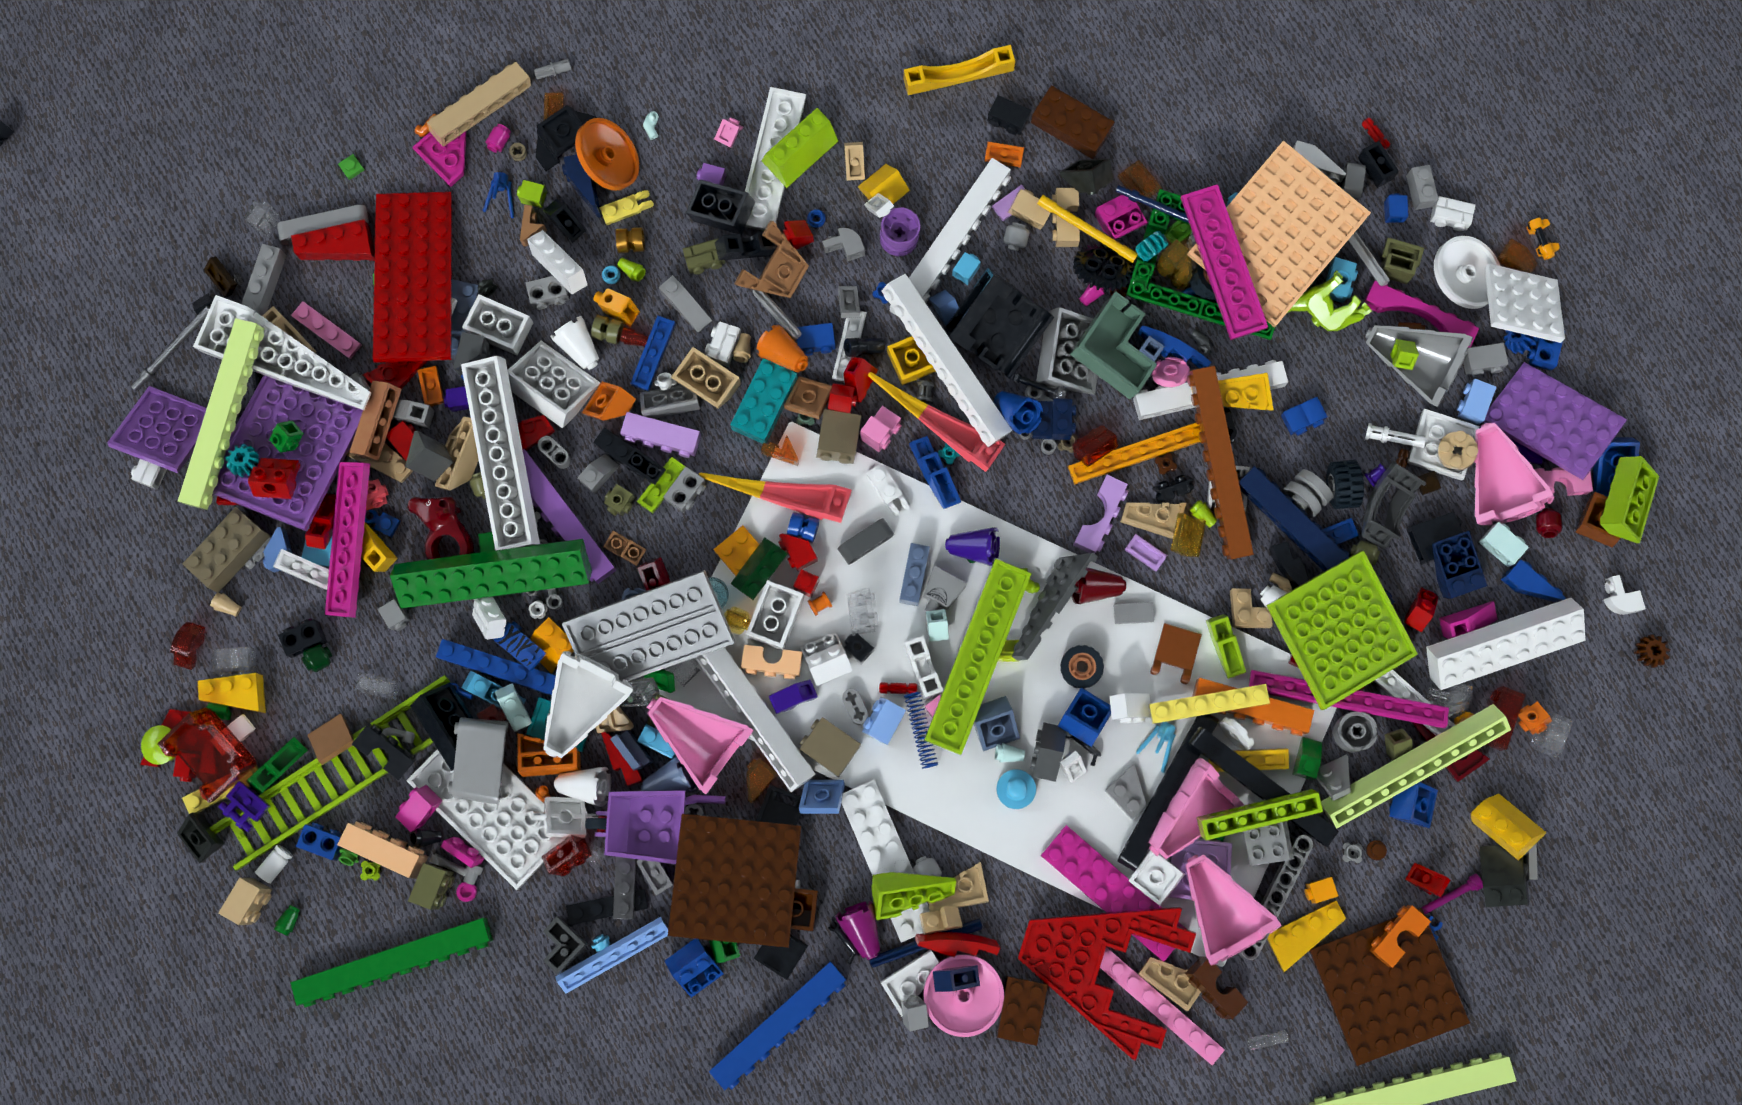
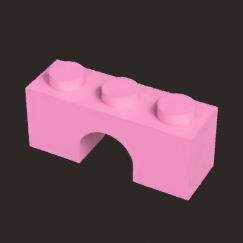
M1561 467L1553 468L1552 471H1545L1544 468L1534 469L1551 488L1553 494L1555 493L1554 483L1556 481L1566 486L1567 496L1587 495L1593 491L1591 471L1582 480Z

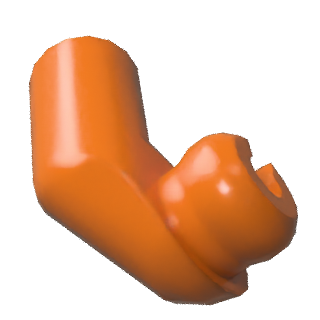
M542 785L536 789V797L543 803L545 797H551L547 786Z

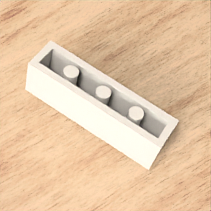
M543 230L527 239L532 255L571 294L587 286L583 269Z

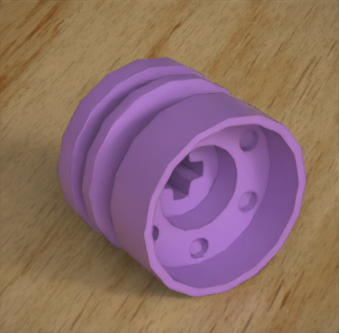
M901 207L892 209L888 215L883 217L880 230V244L887 253L894 256H905L916 248L920 233V220L917 215L910 209Z

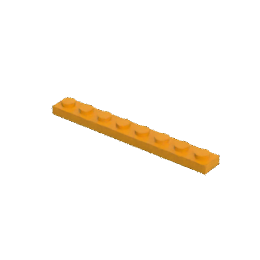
M1193 423L1069 465L1068 470L1075 485L1200 442V426Z

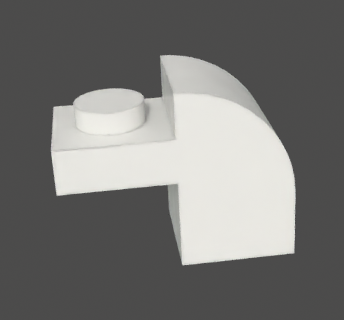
M1620 575L1605 579V590L1610 594V597L1604 599V603L1611 611L1625 615L1646 609L1641 591L1625 593Z

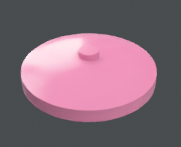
M958 954L955 958L950 956L943 959L931 970L924 986V1003L927 1006V1013L930 1019L942 1031L953 1036L971 1037L983 1033L996 1022L1002 1011L1004 1001L1002 981L995 969L988 962L977 956ZM978 965L980 986L950 992H935L933 971Z

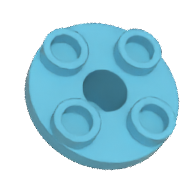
M1018 769L1010 770L1000 777L997 783V795L1006 807L1022 809L1033 801L1036 795V784L1027 772Z

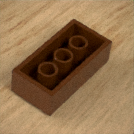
M1052 85L1032 114L1031 124L1091 159L1096 157L1112 132L1115 123Z

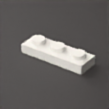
M280 549L273 565L274 568L327 590L329 569Z

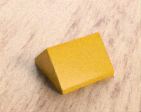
M887 164L858 186L869 200L877 193H880L889 199L892 204L896 203L910 191L899 171Z

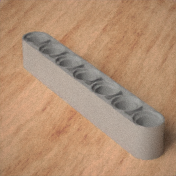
M1307 835L1294 837L1291 846L1293 856L1298 862L1296 867L1290 866L1289 860L1282 861L1261 902V905L1277 918L1312 850L1313 841ZM1300 839H1303L1306 842V848L1304 850L1300 849L1298 846V841ZM1282 874H1286L1289 878L1286 885H1283L1280 881ZM1273 892H1277L1280 895L1277 903L1271 899ZM1269 933L1262 940L1252 945L1253 954L1251 956H1247L1244 950L1239 953L1240 956L1247 960L1256 959Z

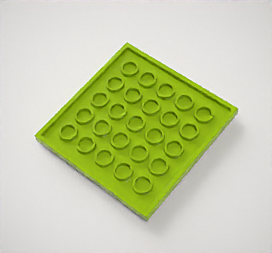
M1364 551L1356 553L1266 605L1321 710L1329 708L1418 655Z

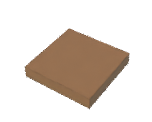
M799 376L784 404V408L805 416L820 419L829 401L832 386Z
M342 714L337 715L308 734L316 757L322 765L353 746V735Z

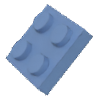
M809 780L806 782L799 805L800 814H839L845 787L844 780Z

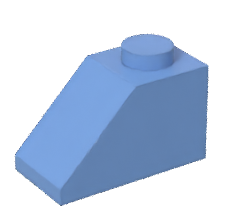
M278 527L263 551L265 556L263 564L266 569L272 572L281 571L273 567L280 549L292 553L287 531L282 527Z

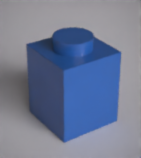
M1400 193L1388 195L1384 201L1385 223L1405 222L1408 218L1407 195H1401Z

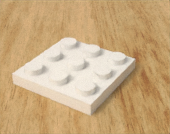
M1423 409L1415 435L1426 436L1424 449L1412 446L1407 463L1461 481L1464 480L1467 468L1464 470L1446 468L1438 458V446L1445 435L1457 431H1464L1475 440L1476 430L1479 429V426ZM1454 447L1453 454L1458 453L1461 455L1462 448Z

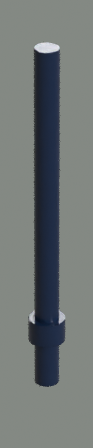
M1118 185L1115 191L1128 197L1130 201H1138L1189 223L1186 213L1143 196L1137 190H1129Z

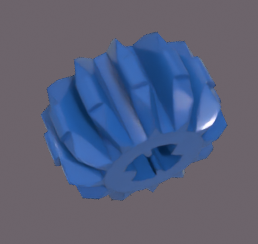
M1505 330L1507 334L1503 337L1505 346L1513 353L1517 354L1519 352L1524 354L1525 350L1531 351L1530 347L1536 346L1535 340L1538 337Z

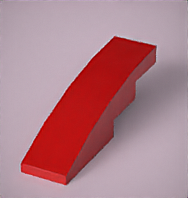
M936 932L925 935L924 933L916 934L915 936L918 946L954 958L957 951L976 956L979 949L998 955L1000 950L997 940L973 934Z

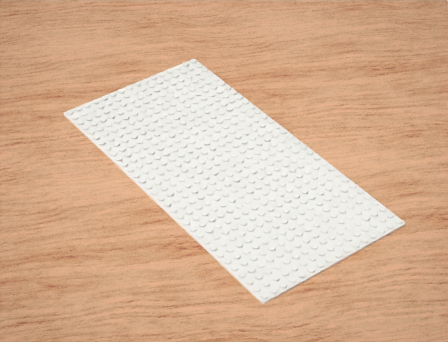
M790 422L760 481L793 484H831L848 488L852 491L842 522L839 523L823 518V520L819 521L814 542H809L818 558V562L802 570L818 576L820 581L812 598L804 595L803 603L784 650L802 652L800 647L836 632L843 648L846 645L844 641L851 634L855 636L858 633L874 647V652L861 665L844 649L853 671L816 686L804 655L800 677H795V680L785 679L784 675L776 674V677H767L762 672H757V675L746 674L745 670H743L745 677L755 687L760 698L766 702L770 712L776 716L779 724L789 734L791 741L797 748H801L799 743L805 735L809 736L813 731L811 726L815 720H820L822 717L861 744V747L839 778L801 752L806 762L812 766L814 771L833 780H844L845 786L851 789L875 780L885 805L1100 908L1040 855L1067 825L1130 879L1134 871L1120 864L1117 860L1145 809L1136 818L1131 820L1105 790L1134 765L1146 804L1148 805L1196 717L1167 722L1176 727L1174 732L1176 736L1172 743L1164 773L1161 772L1168 741H1164L1159 753H1155L1160 741L1157 737L1158 733L1139 754L1136 753L1142 743L1154 731L1156 725L1160 726L1161 723L1152 724L1151 717L1144 718L1145 722L1133 723V720L1129 723H1121L1120 720H1112L1111 714L1093 744L1101 753V757L1097 756L1095 766H1091L1092 754L1074 740H1068L1065 737L1062 759L1067 754L1077 751L1087 771L1085 774L1070 783L1060 764L1056 782L1032 777L1033 769L1030 768L1032 756L1036 757L1037 755L1034 754L1036 742H1039L1036 741L1038 729L1042 730L1043 722L1058 725L1080 688H1074L1063 679L1060 664L1064 654L1070 648L1077 645H1087L1100 653L1104 664L1103 675L1095 685L1084 689L1109 705V696L1124 693L1149 694L1151 704L1192 697L1198 678L1238 689L1249 686L1251 670L1305 680L1300 669L1288 663L1291 654L1231 626L1233 635L1236 636L1246 673L1228 679L1218 658L1206 620L1212 617L1091 561L1087 566L1088 568L1123 577V580L1126 581V590L1123 594L1084 604H1075L1072 597H1070L1060 614L1056 612L1051 619L1053 623L1051 627L1042 632L1040 635L1041 642L1028 660L997 662L981 704L1004 696L1007 697L1013 709L1020 739L1006 744L1025 750L1024 761L999 762V760H995L996 747L983 751L973 724L962 755L955 754L936 745L921 749H935L921 755L936 753L923 759L937 757V759L924 764L938 762L937 766L922 769V767L927 765H920L924 761L919 759L925 756H918L922 752H917V750L922 747H916V745L920 744L915 743L918 739H915L914 736L918 734H913L916 730H913L912 727L916 725H910L913 721L909 720L914 716H908L911 712L907 711L909 708L906 705L909 703H905L907 699L904 698L909 693H880L879 684L881 682L888 684L906 683V685L916 683L917 692H921L904 645L907 641L923 636L933 667L944 690L992 567L979 562L969 563L965 558L949 554L945 548L946 539H949V536L953 534L996 527L999 532L995 533L997 537H1000L999 558L995 559L1017 568H1028V572L1032 573L1030 579L1039 583L1040 590L1037 593L1024 592L1006 640H1020L1022 630L1030 619L1031 611L1037 605L1038 597L1046 586V580L1051 575L1056 560L1060 557L1077 554L966 502L961 501L959 504L943 509L929 485L884 465L910 507L905 510L898 499L893 501L899 510V515L895 516L889 506H886L866 475V472L881 464L880 462L856 452L854 464H842L839 461H823L820 458H816L820 434ZM752 496L735 531L743 525L759 544L764 538H767L780 547L778 543L780 541L779 535L782 533L787 534L793 512H800ZM884 518L893 531L894 536L854 563L848 565L838 551V547L873 523ZM911 543L930 546L918 606L899 603ZM787 554L769 578V581L794 590L793 585L800 571L797 572L795 567L791 568L787 560L789 558ZM720 559L710 579V583L735 639L734 644L724 648L733 656L739 668H741L744 645L764 647V660L771 664L777 663L782 657V650L746 636L764 587L754 600L750 599L730 584L736 576ZM934 566L967 583L963 592L949 609L945 610L949 639L941 641H929L925 611L929 600L923 597ZM822 592H825L832 607L825 608L815 616L807 601H812L821 596ZM1153 602L1154 622L1115 624L1114 604ZM1164 623L1202 634L1191 679L1188 684L1180 682L1184 669L1165 663L1161 664L1160 672L1157 675L1150 673ZM856 643L854 648L856 650L861 649V644ZM695 658L665 669L674 673L675 692L668 693L655 688L656 694L676 702L691 705L694 709L741 723ZM1084 662L1077 663L1078 671H1087V664ZM811 679L818 696L816 699L801 703L792 710L778 714L775 713L769 699L771 694L795 683ZM847 689H855L859 693L867 709L868 717L871 716L873 705L880 697L906 710L888 745L863 733V724L858 725L851 720L842 699L843 693ZM848 693L846 701H851L852 705L855 706L854 698L857 696ZM922 695L921 697H917L907 701L910 702L922 699V701L913 703L908 706L924 704L922 706L911 709L918 710L924 708V710L915 712L911 715L926 713L913 719L927 717V719L917 721L913 724L923 722L928 723L917 726L915 728H921L930 725L932 717L926 711L925 706L928 703H930L933 699H935L937 696L924 700V697ZM1269 695L1270 698L1314 710L1310 731L1302 736L1290 734L1291 731L1283 729V731L1272 729V725L1264 723V726L1257 725L1248 718L1239 720L1233 717L1234 714L1227 712L1226 715L1211 714L1219 719L1212 735L1232 750L1243 749L1233 744L1220 729L1219 723L1225 717H1228V720L1230 718L1236 720L1247 730L1248 738H1253L1254 745L1249 750L1287 748L1289 750V769L1260 771L1287 792L1293 794L1301 791L1306 780L1305 778L1292 775L1301 738L1306 737L1322 742L1337 708L1330 706L1325 710H1321L1319 705L1315 703ZM857 707L855 708L856 716L854 718L862 721L865 713H860ZM928 728L919 730L915 733L928 731ZM1066 732V736H1068V737L1072 736L1071 734H1069L1068 732ZM925 733V734H922V735H919V736H917V737L926 736V733ZM927 742L919 746L930 745L931 743ZM1201 754L1199 758L1208 762V758ZM1014 769L1023 770L1033 778L1036 784V795L1033 801L1022 809L1008 808L998 798L997 783L1000 777L1007 771ZM1218 772L1220 775L1218 779L1244 805L1263 801L1228 773ZM1244 831L1227 835L1223 842L1232 843L1230 876L1234 882L1254 898L1269 863L1250 866ZM1210 839V840H1208V841H1217V842H1220V841H1218V840H1216V839ZM1148 848V850H1147L1145 856L1143 857L1142 861L1145 859V857H1146V856L1148 855V853L1150 852V849H1149V848ZM1168 897L1161 907L1182 908L1178 922L1186 929L1196 932L1191 953L1199 957H1206L1194 901ZM1227 959L1218 961L1216 965L1223 967Z

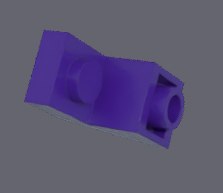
M810 679L795 683L771 694L769 699L775 713L778 714L792 710L797 705L812 701L818 696Z

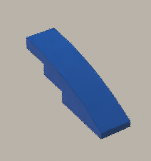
M1142 326L1138 332L1144 340L1150 336L1165 346L1160 353L1165 358L1171 353L1174 357L1180 358L1185 362L1190 360L1199 369L1209 367L1212 363L1194 348L1162 331Z
M928 436L910 442L909 445L914 457L942 508L946 509L961 503L947 467H943L938 452H934Z

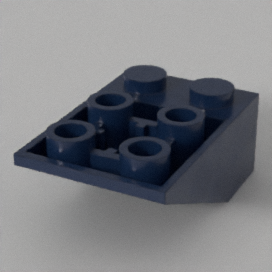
M1469 531L1432 543L1436 577L1443 598L1452 599L1487 586Z

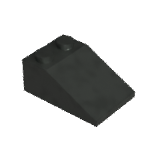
M1500 845L1479 847L1486 907L1530 904L1523 857L1518 861Z

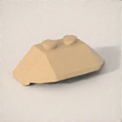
M463 417L449 435L445 446L453 463L436 480L435 487L451 491L470 481L475 472L479 459L472 421L469 417Z

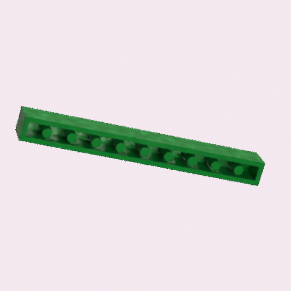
M481 918L290 982L296 1006L304 1005V1008L316 1004L315 1000L323 998V1001L336 998V993L342 992L345 995L354 992V987L361 985L362 988L374 985L373 981L380 979L381 982L393 979V974L400 972L401 976L411 973V968L419 966V969L431 966V961L437 959L439 963L447 961L452 954L457 953L458 956L470 953V948L476 947L479 950L488 947V942L493 941L487 918Z

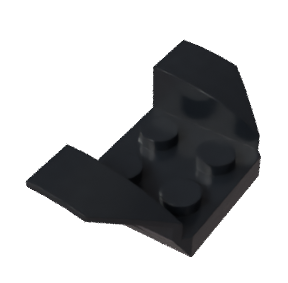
M566 105L537 125L536 159L545 171L559 163L558 156L575 146L578 129L590 119L597 118L596 116L575 111L572 107Z

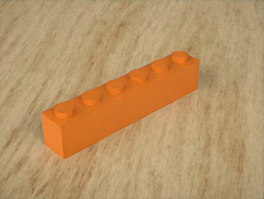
M1198 678L1192 697L1238 688ZM1269 697L1270 704L1219 712L1218 714L1226 715L1227 712L1234 714L1233 717L1239 720L1248 718L1253 720L1252 723L1264 726V723L1272 725V729L1278 731L1287 729L1291 731L1290 734L1302 736L1310 731L1314 710Z

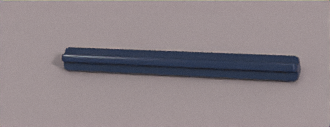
M976 919L962 924V928L942 932L970 934L981 930L983 926L980 919ZM916 941L880 953L875 958L869 959L871 967L874 968L927 948L918 946Z

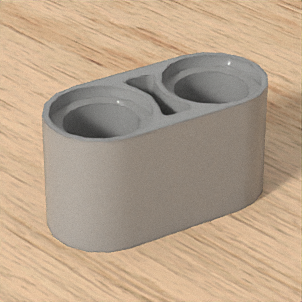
M1346 162L1344 167L1346 176L1342 181L1341 188L1351 197L1360 199L1363 192L1366 166Z
M544 436L539 439L538 448L555 466L560 469L570 466L571 457L553 438ZM552 443L551 449L544 450L545 444ZM565 455V461L557 462L559 456Z

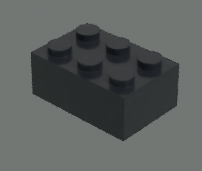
M699 179L686 214L694 222L742 235L755 200L748 192Z

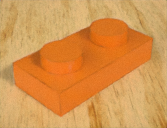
M988 142L985 162H989L993 158L1003 165L1021 167L1024 147Z
M437 366L417 370L424 404L434 406L444 403Z

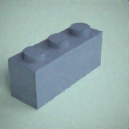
M910 544L899 603L913 606L919 605L930 546Z

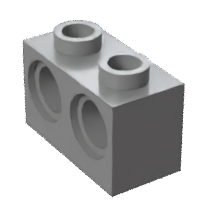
M554 276L525 282L533 309L542 310L547 308V305H562L566 303L565 301L570 300L568 290ZM561 288L560 293L553 294L555 289ZM537 293H543L541 298H535Z
M685 466L664 495V499L683 513L686 510L689 511L695 503L693 500L697 494L700 496L704 492L706 482L704 478ZM688 481H697L694 487L687 486ZM679 495H685L686 498L683 502H676V498Z

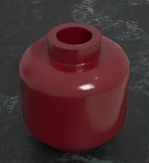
M1546 508L1536 515V531L1542 537L1554 538L1562 531V516L1559 512L1554 511L1552 508Z

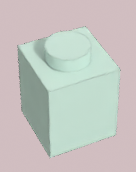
M945 609L926 611L929 641L949 639Z

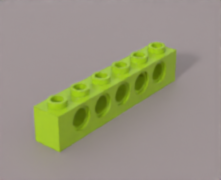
M1310 789L1196 818L1201 837L1205 840H1210L1321 813L1323 809L1319 792Z

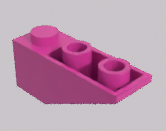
M1494 601L1439 618L1442 635L1447 639L1486 627L1498 620Z

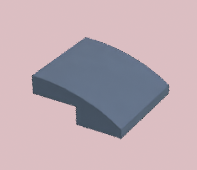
M626 730L621 735L616 734L610 739L633 771L642 769L654 762L642 745L637 742V738L630 730Z

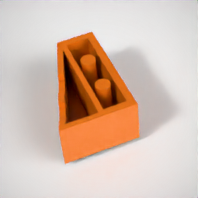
M517 733L518 772L522 777L555 775L581 770V754L577 748L574 747L562 758L558 756L554 758L543 750L544 740Z

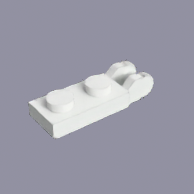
M883 463L866 472L867 477L886 506H889L895 516L899 515V510L893 501L898 499L905 510L910 508Z

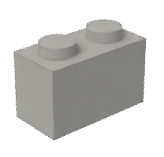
M1430 165L1411 168L1406 178L1414 210L1433 207L1439 199Z
M1504 343L1467 348L1469 351L1463 362L1466 375L1472 374L1473 377H1476L1488 371H1491V374L1500 373L1508 365Z

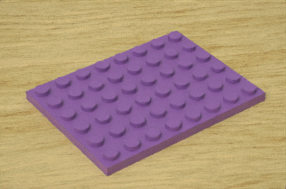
M263 375L235 430L231 434L228 450L234 451L235 445L240 448L242 444H246L247 446H252L260 456L258 458L259 461L261 458L299 460L300 468L295 479L297 486L292 499L253 497L248 483L250 476L246 473L244 477H240L238 474L234 475L227 468L226 464L228 462L225 457L230 456L228 450H226L224 465L220 469L218 484L214 488L213 494L307 531L339 470V462L344 461L352 445L363 410ZM293 420L304 434L296 450L280 453L269 439L277 423Z

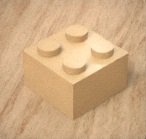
M239 878L218 914L237 925H252V923L257 922L261 915L259 911L262 906L270 901L272 889L254 878Z

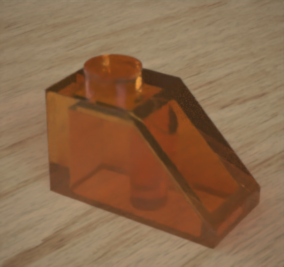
M1512 238L1504 245L1497 256L1499 263L1507 268L1531 274L1538 264L1529 249Z
M761 758L758 760L753 759L747 766L749 769L746 772L748 801L752 804L778 775Z

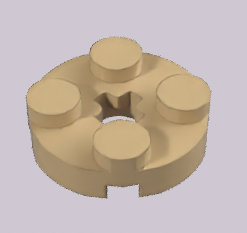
M1464 431L1451 432L1445 435L1438 446V458L1449 469L1464 470L1470 467L1478 454L1476 441ZM1454 447H1461L1462 454H1453Z

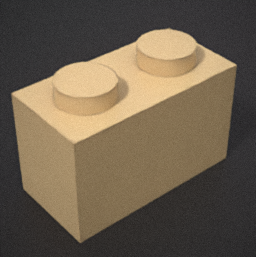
M1020 189L1008 213L1035 228L1041 229L1046 223L1050 212L1037 205L1040 199L1033 196L1034 194L1031 191Z

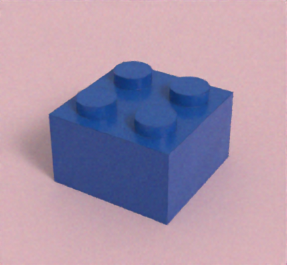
M1080 688L1058 727L1092 747L1111 716V706L1085 689Z

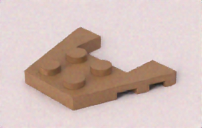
M770 221L762 236L776 244V250L759 279L742 269L734 284L791 298L809 265L787 241L786 236L778 229L777 224L774 221Z

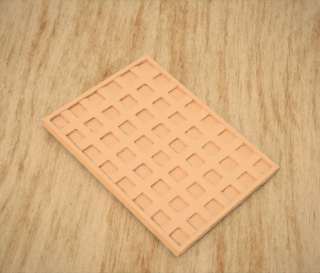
M1284 140L1226 207L1263 314L1268 323L1275 327L1371 213ZM1196 243L1187 255L1205 269Z

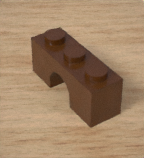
M1200 957L1185 973L1189 978V983L1201 991L1202 998L1214 1006V1011L1220 1018L1233 1020L1246 1006L1248 1001L1235 987H1226L1222 992H1218L1215 983L1222 971L1216 965L1211 966L1206 957Z

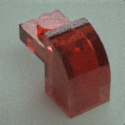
M186 622L177 631L170 653H174L173 665L190 670L195 667L196 650L204 643V626Z

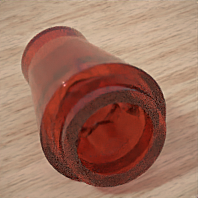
M623 327L620 342H623L624 345L645 347L648 336L631 327Z

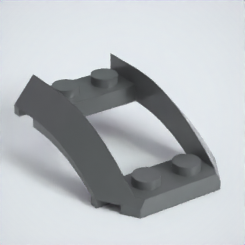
M1393 460L1379 478L1370 494L1365 509L1361 535L1382 549L1390 546L1388 543L1393 538L1398 540L1400 538L1398 532L1401 521L1409 505L1417 496L1415 492L1421 484L1425 486L1427 483ZM1393 484L1399 489L1389 504L1386 524L1383 526L1375 521V517L1384 494Z

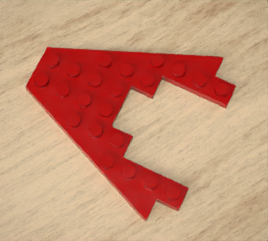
M1181 907L1030 919L1018 959L1131 1059L1136 1061L1141 1043L1161 1049L1167 1028L1109 1009L1114 989L1095 983L1106 946L1126 953L1131 934L1191 953L1196 932L1177 926L1182 911Z

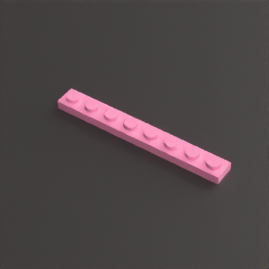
M1106 947L1100 969L1209 1064L1213 1065L1225 1049Z

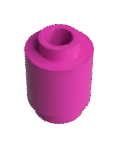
M502 124L494 126L485 141L487 148L495 153L497 151L501 152L510 138L509 134L511 131Z

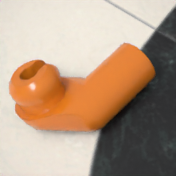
M429 119L423 126L417 125L415 127V133L419 137H424L430 132L427 124Z

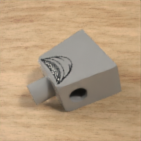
M934 566L923 596L929 600L925 611L938 610L939 607L948 610L963 592L967 583Z

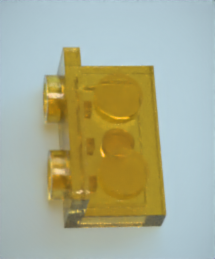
M1178 513L1171 551L1184 557H1199L1206 521L1203 519H1193L1184 513Z

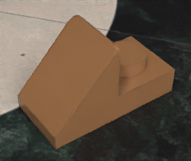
M524 205L520 242L523 246L529 245L527 239L542 230L544 232L547 231L544 224H536L537 212L534 211L532 205Z

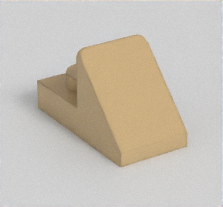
M863 142L844 143L847 181L864 180Z
M943 906L940 910L919 915L924 935L963 927L958 907Z

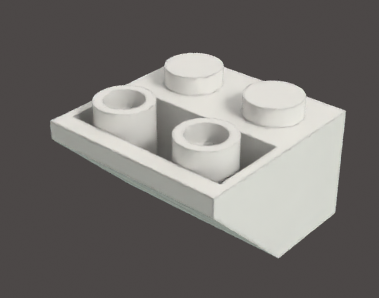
M836 632L800 647L816 686L853 671Z

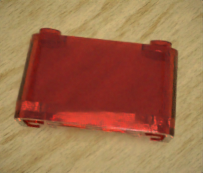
M202 708L188 713L157 743L166 756L176 757L179 755L203 783L199 788L200 796L208 803L215 801L257 765L255 758L216 713L209 708Z

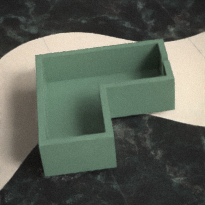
M1115 291L1105 301L1070 355L1128 399H1131L1140 392L1157 364L1127 342L1145 316V313L1133 304L1122 313L1120 310L1129 301Z

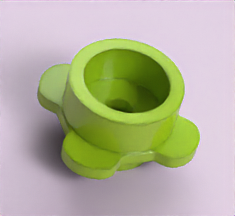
M363 861L361 863V879L378 880L380 878L381 865L375 862Z

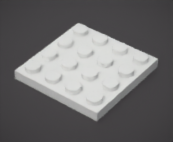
M1488 264L1485 267L1491 327L1559 343L1565 339L1558 280L1494 264Z

